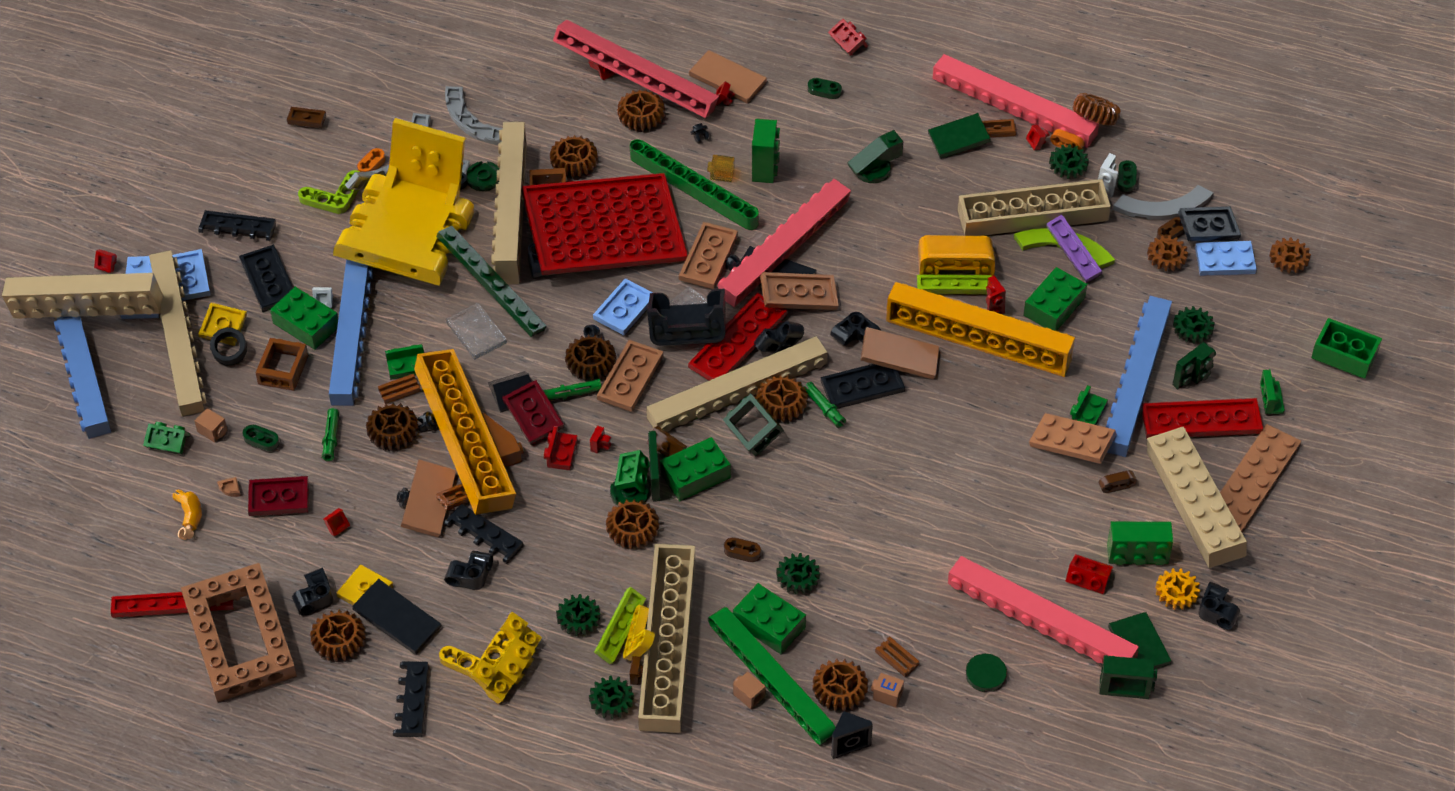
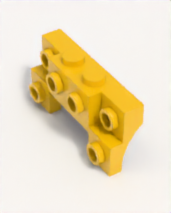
M514 612L508 615V618L500 628L512 640L508 642L494 666L481 659L469 676L497 704L503 701L514 683L517 685L524 676L522 671L524 668L527 669L533 662L532 655L542 639L540 635L527 627L528 622Z

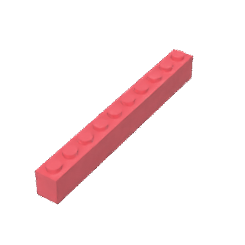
M567 19L557 26L553 39L554 42L704 118H707L714 111L719 98L718 95Z
M943 54L933 67V79L937 82L961 91L1031 124L1039 125V127L1052 133L1056 129H1061L1077 135L1084 140V147L1086 148L1089 147L1098 135L1099 123L1091 122L1070 109L948 55Z
M836 179L825 183L818 194L814 193L807 204H802L796 214H791L784 225L781 224L773 235L770 234L761 246L758 245L750 256H746L738 267H734L726 278L723 277L719 281L717 286L718 289H725L726 302L732 307L738 305L761 283L760 276L762 272L771 273L848 202L851 190Z
M963 556L958 559L949 571L948 584L954 589L961 590L971 598L978 599L986 603L987 606L1000 610L1006 616L1013 617L1021 621L1022 624L1038 630L1041 634L1056 639L1060 644H1065L1076 652L1089 656L1097 663H1103L1104 655L1137 658L1139 646Z

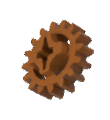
M1162 235L1160 240L1154 238V242H1150L1147 251L1148 260H1152V266L1157 264V269L1163 267L1165 271L1168 268L1175 271V267L1180 269L1182 264H1186L1188 247L1183 246V241L1178 242L1177 237L1171 239V235H1168V238H1164Z
M1290 237L1289 241H1286L1285 238H1282V242L1277 240L1275 245L1272 244L1269 257H1271L1270 262L1275 263V268L1281 267V272L1287 270L1290 274L1291 270H1294L1295 273H1298V269L1303 271L1305 266H1308L1311 257L1310 249L1305 248V243L1300 244L1299 239L1293 241L1292 237Z

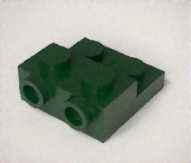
M1203 342L1177 361L1172 385L1179 389L1183 385H1188L1191 380L1196 384L1206 380L1211 374V369L1214 367L1213 357L1216 356V351Z

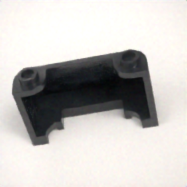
M725 289L711 290L707 295V303L670 305L669 297L666 294L660 292L650 293L647 316L651 342L657 346L721 342L725 338L726 332Z

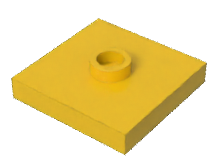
M210 303L199 331V337L211 340L212 336L223 328H234L241 332L247 311ZM226 337L220 342L235 346L237 339Z
M360 564L336 594L340 599L354 605L378 579L391 588L393 587V582Z

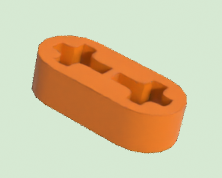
M1056 129L1050 137V141L1060 148L1061 145L1068 147L1071 144L1072 148L1078 146V150H1080L1085 145L1081 137L1061 129Z
M379 148L372 149L357 164L358 171L369 172L379 169L385 162L384 151Z

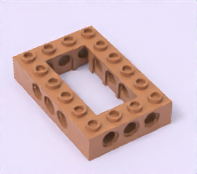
M260 563L181 587L217 702L297 677ZM248 595L268 655L228 668L209 607L214 605L220 606V603L234 599L237 601L241 597Z

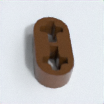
M1175 217L1159 227L1156 238L1160 240L1162 234L1164 238H1168V233L1171 235V239L1183 235L1185 231L1180 217Z
M1131 470L1106 475L1099 480V486L1103 493L1128 489L1137 483L1134 472Z
M733 537L728 538L724 542V553L730 558L756 562L761 557L760 545L755 542Z

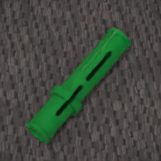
M600 379L567 386L562 384L560 387L543 390L548 400L560 398L565 400L567 397L599 391L602 386ZM590 387V388L575 390V389H579V388Z
M813 382L805 384L809 388L805 387L807 395L823 411V415L829 418L837 428L842 427L843 424L840 421L846 423V419L837 411V407L827 400Z
M330 408L327 411L325 436L322 439V458L325 461H332L334 459V451L338 443L336 435L340 411L336 408Z

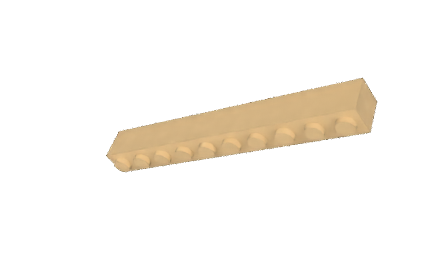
M171 250L151 254L149 258L152 273H154L163 294L160 313L181 415L186 416L204 412L203 404H206L207 401L205 393L200 391V388L204 387L202 378L197 376V373H200L198 361H194V358L197 357L195 346L191 347L194 338L192 331L188 332V327H191L189 316L185 317L188 309L186 301L182 302L185 294L183 286L179 287L182 279L180 271L176 272V268H179L177 257H173Z
M817 336L647 406V419L653 428L659 426L668 432L679 425H685L691 420L701 418L710 412L718 411L732 403H737L750 394L754 396L757 394L761 383H766V379L772 380L773 376L779 378L781 374L782 378H786L789 375L790 379L796 376L804 375L815 368H821L827 364V351Z

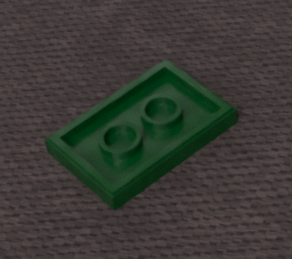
M978 113L928 129V134L940 159L991 142Z
M649 431L652 500L657 502L660 501L656 431Z
M1147 612L1109 623L1108 628L1111 633L1139 646L1137 659L1154 660V668L1156 669L1171 665L1172 660Z

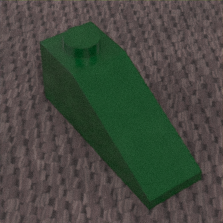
M892 130L876 138L848 161L847 165L856 176H859L903 156L904 141L895 130Z

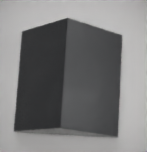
M523 371L488 382L500 413L508 411L502 397L531 383L529 373Z
M843 711L832 734V759L871 746L872 722Z

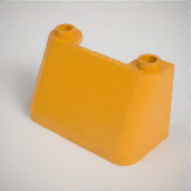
M925 235L919 239V275H938L939 270H975V275H994L995 255L992 239L988 236Z

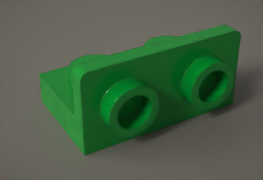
M422 344L385 351L390 380L403 378L411 374L416 375L414 368L417 354L424 353Z
M1271 369L1263 370L1260 389L1265 414H1283L1285 409L1280 382L1275 381V377H1272Z
M1087 385L1084 391L1081 390L1079 393L1078 403L1072 406L1070 415H1072V420L1096 425L1107 406L1108 400L1090 393L1091 386Z
M156 422L155 425L148 423L143 446L182 454L185 439L190 437V433L185 431V427L178 425L170 428L162 422Z
M641 450L620 454L614 485L618 490L636 487L639 492L645 491L650 462Z

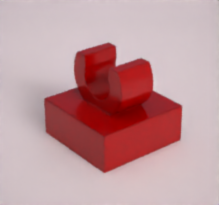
M726 81L716 90L715 94L719 96L717 106L721 102L729 106L732 103L731 98L735 95L729 90L731 84Z
M1032 125L1026 140L1034 150H1040L1042 145L1046 143V137H1049L1050 134L1047 130H1042L1039 125Z
M102 249L97 250L94 268L108 273L113 272L117 262V255Z
M597 425L590 438L591 452L598 454L600 448L609 450L612 444L610 442L611 436L605 435L604 427Z
M340 508L323 518L330 534L333 536L338 535L350 526L343 510Z

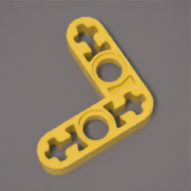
M640 604L633 613L623 652V658L632 661L633 656L640 657L648 651L655 637L654 632L645 629L649 608Z
M498 631L481 658L453 646H445L439 652L440 662L450 669L470 676L481 659L494 666L498 658L490 659L489 655L493 652L501 655L508 642L512 639L503 631ZM505 638H508V641L505 640V641L502 643V648H501V647H500V646H501V640H504ZM450 654H452V657H448L447 659L445 658V655L449 656ZM468 660L472 662V665L465 668L461 666V663Z

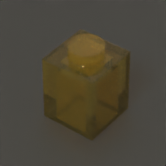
M713 155L712 162H708L707 172H710V180L732 182L735 170V157Z

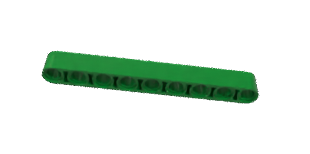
M635 139L630 142V159L632 162L652 174L665 173L667 183L747 230H755L759 226V211L753 205L643 140Z
M727 607L721 608L708 617L709 625L757 679L766 686L767 690L817 744L821 745L832 737L836 728L834 723Z

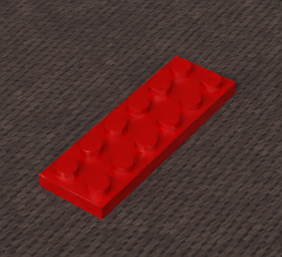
M757 293L726 324L725 338L721 342L707 343L688 363V368L709 381L733 371L756 348L754 341L764 329L773 330L787 316V310L784 308H766L763 296Z
M1257 398L1142 403L1141 405L1146 439L1180 427L1185 428L1189 437L1260 434L1263 431Z

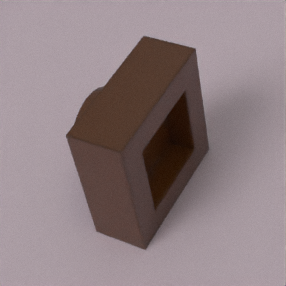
M637 656L632 657L629 673L630 684L638 685L639 678H642L643 675L641 657Z

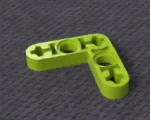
M352 170L348 172L335 194L311 187L301 188L298 191L300 203L336 214L345 213L359 190H351L352 192L349 194H343L342 192L350 190L345 184L355 172L360 171ZM321 198L328 199L326 202H319Z

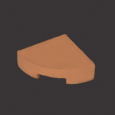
M236 477L217 481L220 491L225 495L232 497L241 496Z

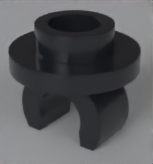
M700 123L692 127L693 130L690 133L695 135L694 138L697 143L700 142V134L704 135L705 140L709 138V134L706 131L708 129L707 125Z
M427 411L418 417V421L423 423L418 426L420 431L425 432L428 429L431 431L436 429L437 422L431 412Z
M404 487L397 493L396 501L399 502L400 507H404L407 504L410 493L408 488Z

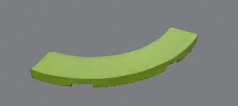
M1048 228L1030 229L1014 234V239L1022 250L1046 245H1057V247L1061 248ZM1075 233L1100 269L1115 263V259L1101 245L1083 235Z

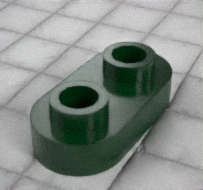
M812 78L808 81L807 90L812 95L837 99L842 94V86L838 82L821 78Z
M1125 160L1119 164L1117 187L1123 192H1131L1135 189L1137 166L1132 161Z
M254 424L248 425L243 429V439L247 444L265 451H273L278 448L280 442L277 433Z

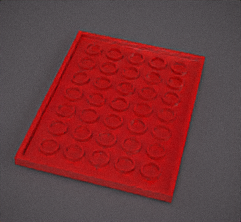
M665 173L522 186V194L542 275L681 262L687 259V251Z

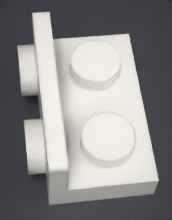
M1109 153L1102 164L1098 180L1103 179L1106 193L1109 197L1114 195L1118 172L1115 171L1117 166L1115 164L1116 156Z

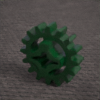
M1071 144L1068 147L1061 145V149L1056 147L1055 152H1051L1049 164H1051L1050 169L1054 170V174L1060 173L1061 178L1064 175L1067 176V179H1070V176L1077 178V174L1082 176L1083 171H1087L1089 164L1088 154H1083L1084 149L1078 150V146L1072 148Z
M1192 306L1191 310L1185 307L1184 312L1179 310L1178 315L1174 317V333H1179V339L1186 338L1185 342L1192 340L1193 344H1195L1196 340H1199L1200 343H1203L1204 338L1208 340L1209 336L1213 334L1215 325L1213 316H1208V311L1202 312L1201 307L1198 310H1195L1194 306Z
M792 553L790 559L785 556L784 562L780 561L779 568L776 569L777 582H781V588L787 587L788 593L791 590H794L795 594L800 590L805 594V589L812 591L813 585L817 586L818 579H820L819 565H816V560L810 561L809 555L804 558L802 553H799L798 557H795Z
M581 594L578 595V598L571 595V600L564 598V604L559 603V610H556L557 623L561 625V630L567 629V634H571L573 631L575 636H578L579 632L586 635V630L593 632V626H598V620L601 618L599 605H596V600L590 601L588 595L582 598Z
M609 676V680H605L602 677V683L595 682V688H590L589 702L591 709H595L596 715L602 713L604 719L607 715H610L611 719H614V715H618L621 718V712L628 713V707H633L634 693H632V686H628L627 680L621 682L619 676L616 680H613L612 676Z

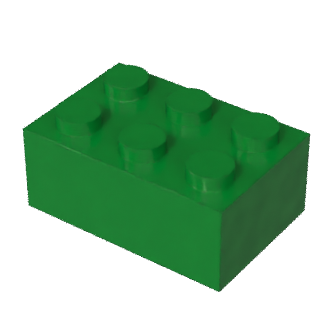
M755 119L752 140V182L774 183V176H778V165L776 164L780 161V152H778L780 150V140H777V138H780V128H777V120Z
M1055 267L1025 301L1023 316L1044 328L1057 331L1086 298L1088 284Z
M296 286L270 309L274 325L314 350L332 335L338 327V314L336 311Z
M1328 318L1315 342L1311 358L1365 379L1378 354L1382 338Z
M712 437L660 460L661 475L679 502L731 478V464Z
M1111 521L1107 540L1108 564H1169L1173 546L1171 522Z
M759 583L733 609V614L756 639L780 655L806 628L805 613Z

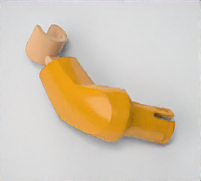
M178 489L176 492L179 494L173 493V500L181 503L185 512L182 524L184 527L178 531V537L183 540L191 539L194 536L193 530L197 529L202 516L201 504L194 492H183Z

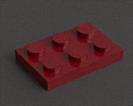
M537 380L502 397L530 445L547 437L549 432L552 433L554 426H558V431L564 428L563 422Z
M308 476L249 480L248 515L308 513Z

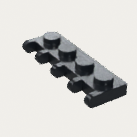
M205 210L198 232L203 233L204 229L214 230L215 235H219L220 231L232 232V237H237L238 233L249 234L250 239H255L256 235L266 236V241H271L276 226V219Z
M463 504L444 522V525L447 527L452 523L460 527L458 534L461 536L468 532L476 537L473 541L474 544L479 545L481 542H484L490 546V554L494 555L497 551L505 556L503 562L506 564L523 547V541L481 515H475L473 510Z
M402 661L400 662V668L407 669L406 677L398 678V684L405 685L404 695H398L396 701L403 703V713H396L394 719L402 721L401 729L393 730V736L422 737L429 664L428 662Z

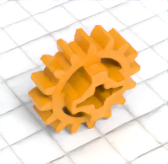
M1172 568L1171 573L1165 570L1163 576L1159 575L1155 587L1156 595L1160 596V602L1166 601V607L1171 604L1174 610L1177 606L1184 610L1185 605L1190 608L1192 602H1197L1200 593V583L1195 582L1196 576H1189L1190 571L1183 573V570L1180 568L1179 572H1176Z

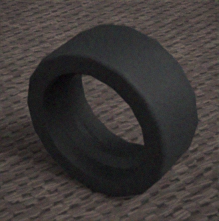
M223 328L212 336L210 350L214 359L220 364L226 366L235 365L245 358L247 343L239 330ZM226 337H234L240 343L239 351L232 356H222L218 352V343Z

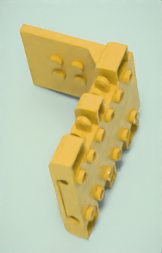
M395 118L392 125L390 162L387 175L373 174L362 193V201L364 203L355 206L350 216V224L352 226L342 231L334 246L333 256L440 286L448 268L446 254L451 252L436 237L437 233L450 226H453L456 230H466L474 215V204L468 199L459 197L466 138Z

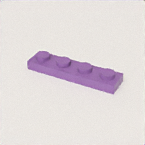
M1063 215L1046 223V227L1086 283L1102 274V270Z

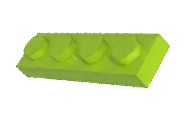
M917 275V288L934 294H987L988 278L992 275Z
M632 587L626 589L594 651L596 655L608 664L615 661L629 633L636 607L639 604L643 606L646 600L643 595Z

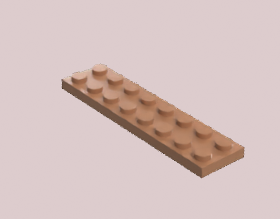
M1268 424L1265 425L1263 431H1261L1220 492L1241 532L1244 531L1301 445V440Z

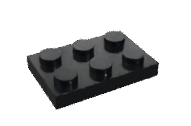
M1231 206L1180 208L1178 211L1188 242L1239 240L1241 236Z

